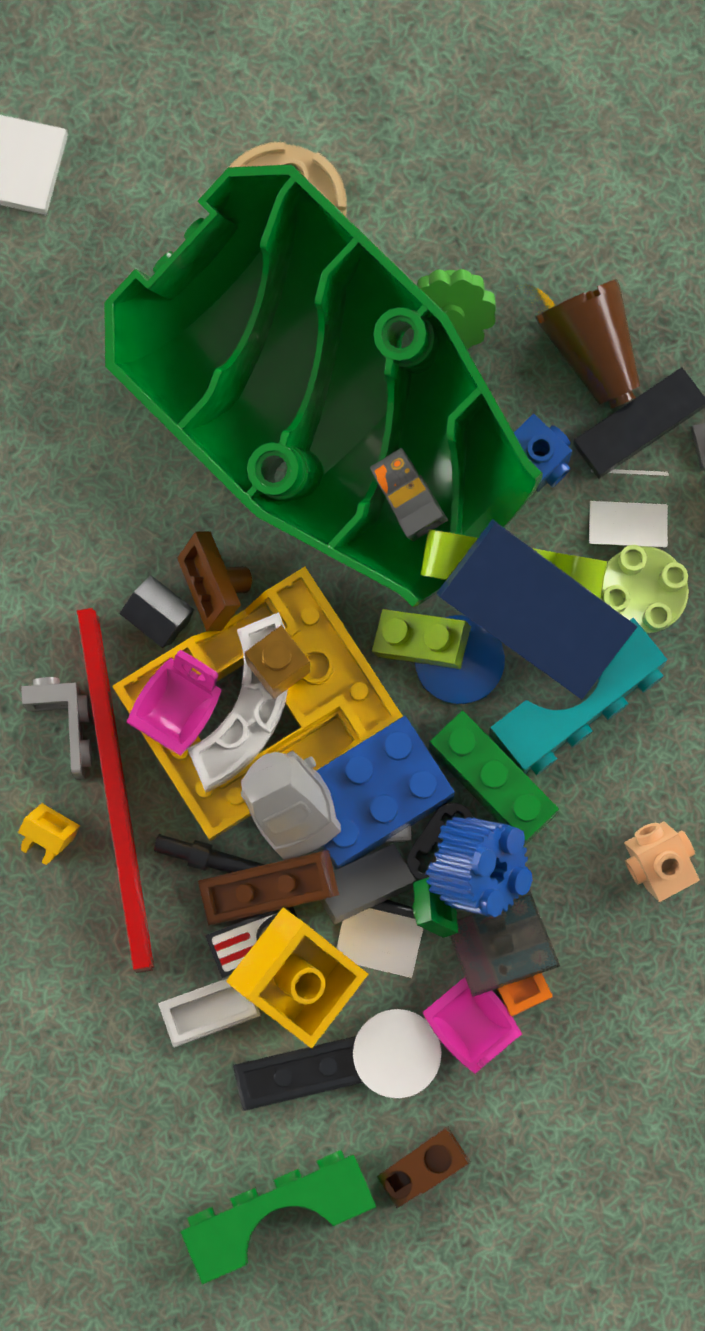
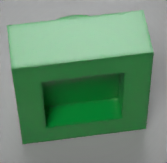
M429 877L413 882L415 900L413 903V913L416 925L442 938L457 934L456 908H452L446 905L445 901H441L440 894L429 891L431 885L427 884Z

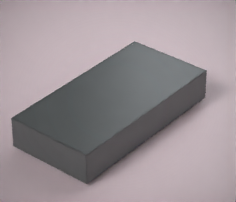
M393 843L334 870L339 895L320 901L333 924H337L414 888L413 882H416Z

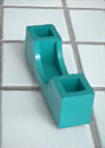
M634 617L630 621L638 627L598 678L596 689L584 702L569 709L551 710L539 707L525 700L490 727L489 736L525 774L530 770L536 776L542 773L558 759L554 752L565 743H568L571 748L578 745L593 732L589 726L592 722L602 715L607 720H610L629 704L625 699L627 695L636 688H639L644 693L664 677L660 670L665 666L668 659Z

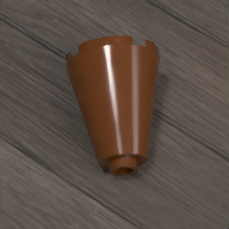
M617 279L597 286L598 289L595 291L583 292L536 316L539 326L599 405L608 401L611 409L635 399L633 389L640 386L621 287Z

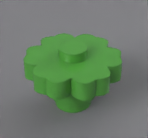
M465 269L457 271L435 270L429 276L421 277L417 281V286L447 314L466 349L484 341V329L493 327L496 322L495 295L490 291L484 290V280L482 277L471 274Z

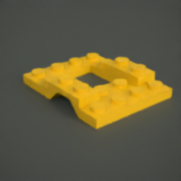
M306 567L301 568L264 591L245 610L233 616L222 631H206L192 636L112 686L130 715L136 699L150 678L169 658L174 660L179 650L188 653L218 673V681L244 665L243 650L237 629L278 612L280 613L285 630L310 661V673L288 688L285 702L286 707L300 727L298 730L259 753L236 776L208 792L204 790L188 749L179 756L141 732L209 841L251 816L247 804L241 796V780L251 765L264 754L273 752L287 754L294 751L303 760L313 757L316 763L313 769L316 771L403 717ZM192 668V671H194V672H196L197 674L201 675V673H200L199 671H197L196 669ZM199 736L196 738V740H195L189 747H191V746H193V745H195V744H197V743H199V742L201 741L200 738H199Z

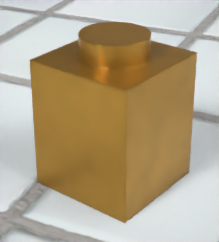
M282 625L244 652L246 664L273 699L310 673V661Z

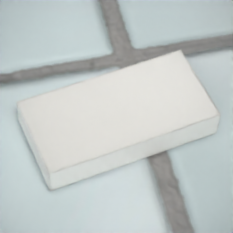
M227 979L158 1003L174 1048L261 1017L259 1009L226 982Z

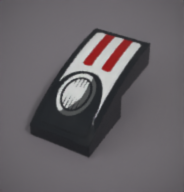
M293 906L285 908L297 917ZM281 909L257 915L205 935L223 980L229 978Z

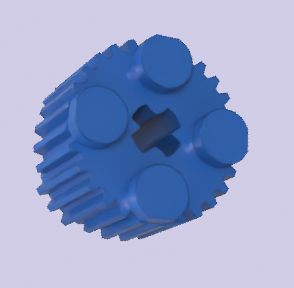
M453 817L452 821H446V826L442 825L440 827L441 832L438 838L443 839V842L438 844L439 852L435 853L437 861L434 863L430 862L426 875H429L427 884L431 885L429 891L440 894L441 901H445L446 905L476 914L497 917L501 915L502 911L506 912L508 910V905L513 906L514 898L518 899L519 895L528 893L533 877L530 869L525 866L528 857H525L527 848L523 847L525 835L522 830L510 825L471 817L466 819Z

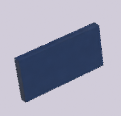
M493 519L436 593L445 602L581 700L638 627Z

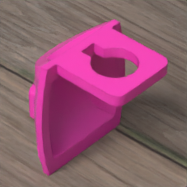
M179 650L175 655V659L169 658L144 686L134 703L126 723L181 756L204 729L218 702L222 689L216 686L218 673L188 653ZM192 668H194V669H196L197 671H199V672L201 673V675H199V674H197L196 672L192 671Z
M467 975L422 1012L441 1043L474 1074L522 1035L515 1020L511 1017L508 1009L491 989L474 994Z

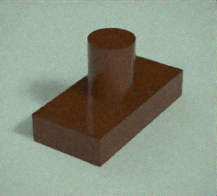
M198 531L190 538L177 557V560L206 631H222L241 605L237 594L248 593L251 589L252 575L245 566L225 567L211 531Z

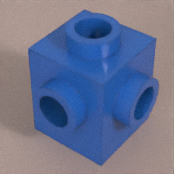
M535 414L531 415L514 434L528 459L543 473L542 479L536 488V491L539 492L547 483L553 488L568 474L571 468L567 464L570 461L572 450L568 447L571 444L570 440L555 425L548 427Z

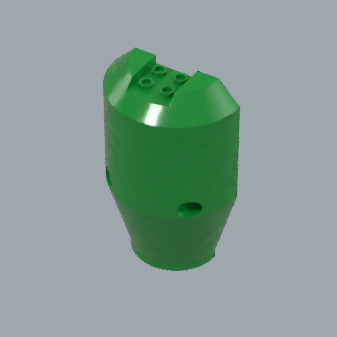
M292 164L228 167L197 201L210 214L205 219H197L189 226L184 234L186 240L174 253L172 251L167 252L157 261L153 268L155 274L152 277L134 269L104 302L105 367L256 517L395 591L412 607L418 606L435 595L446 579L421 575L428 533L414 542L406 537L396 514L377 483L370 467L402 448L418 474L422 475L448 519L447 522L433 530L479 538L492 519L505 528L532 496L542 479L543 473L528 459L452 322L436 303ZM412 327L414 331L413 341L407 347L402 348L404 333ZM285 462L287 473L281 481L275 482V472Z

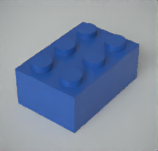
M406 715L316 770L330 791L335 815L341 825V832L322 847L324 850H329L331 862L336 869H339L360 859L384 844L397 833L414 825L454 799L455 792Z

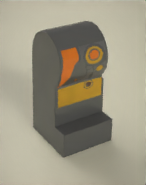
M402 448L370 467L377 483L396 514L406 537L414 542L427 534L429 529L433 530L448 521L422 475L418 474Z

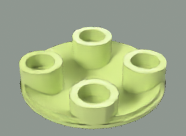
M629 545L607 563L601 599L629 620L634 617L646 633L664 630L681 616L689 595L688 572L671 555L655 547Z

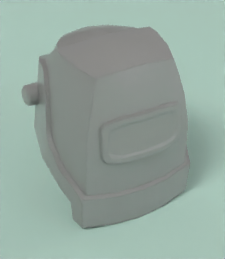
M294 751L287 754L280 752L264 754L251 765L241 780V796L245 800L255 824L272 848L284 860L315 851L341 832V825L335 815L330 791L320 774L313 769L316 766L313 757L303 760Z

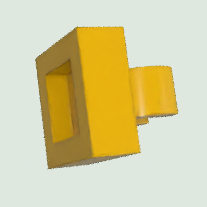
M41 803L24 818L18 831L19 834L25 836L21 844V851L27 853L37 843L46 850L42 863L47 865L74 840L81 825Z

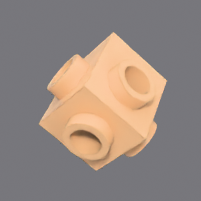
M665 821L641 827L636 831L635 837L624 842L631 856L625 860V863L632 878L638 885L643 883L646 890L659 902L700 881L690 860V857L695 855V851L684 831L676 832Z

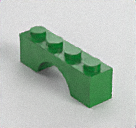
M339 1150L317 1160L319 1170L302 1177L300 1170L296 1169L274 1179L276 1189L259 1196L256 1188H253L231 1198L230 1201L233 1208L216 1215L213 1207L188 1217L187 1221L190 1227L181 1230L180 1233L201 1283L205 1284L247 1265L248 1247L253 1231L264 1217L277 1209L289 1206L308 1208L317 1212L332 1226H335L375 1208L376 1204L354 1154L345 1158L343 1151Z

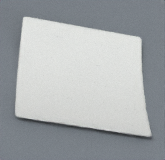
M613 469L609 472L621 474L665 476L669 475L668 472ZM590 501L589 543L667 547L668 504Z
M369 908L342 921L336 948L359 966L412 978L423 928L416 925V919Z

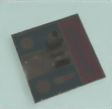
M530 889L527 894L519 895L518 899L514 898L513 906L508 905V910L506 912L502 911L501 915L497 917L485 916L464 910L457 912L458 933L449 937L472 997L560 967Z

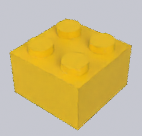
M282 908L226 982L312 1049L369 974L285 908Z

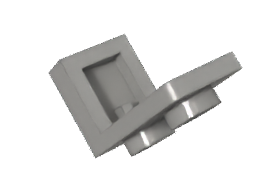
M56 677L33 679V685L21 686L22 705L27 712L68 709L71 773L75 779H85L84 767H92L90 739L83 740L82 722H90L88 695H81V690L76 682L60 684V679Z

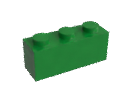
M463 710L429 741L428 750L499 823L516 827L524 832V846L557 815L559 808Z

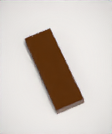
M329 850L198 881L208 926L339 895Z

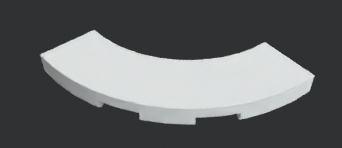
M279 612L237 629L244 658L242 687L237 702L231 713L228 714L214 732L199 743L188 748L205 792L224 784L250 764L263 749L280 720L288 689L273 699L246 664L244 655L245 651L280 625L284 627Z

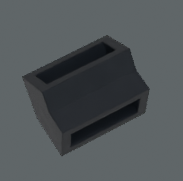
M150 575L133 592L119 614L164 648L172 644L178 634L187 626L194 608Z

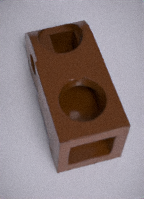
M446 1127L383 1171L377 1178L397 1209L420 1193L424 1194L467 1166L471 1161L449 1127Z

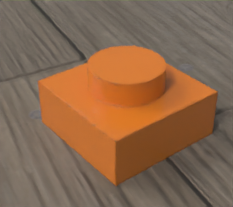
M541 972L496 987L511 1017L553 997Z

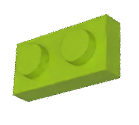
M382 609L372 652L377 657L461 669L471 626L464 620Z

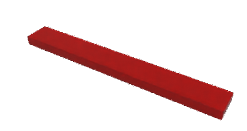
M93 608L77 610L133 970L136 973L153 971V968H155L100 620Z

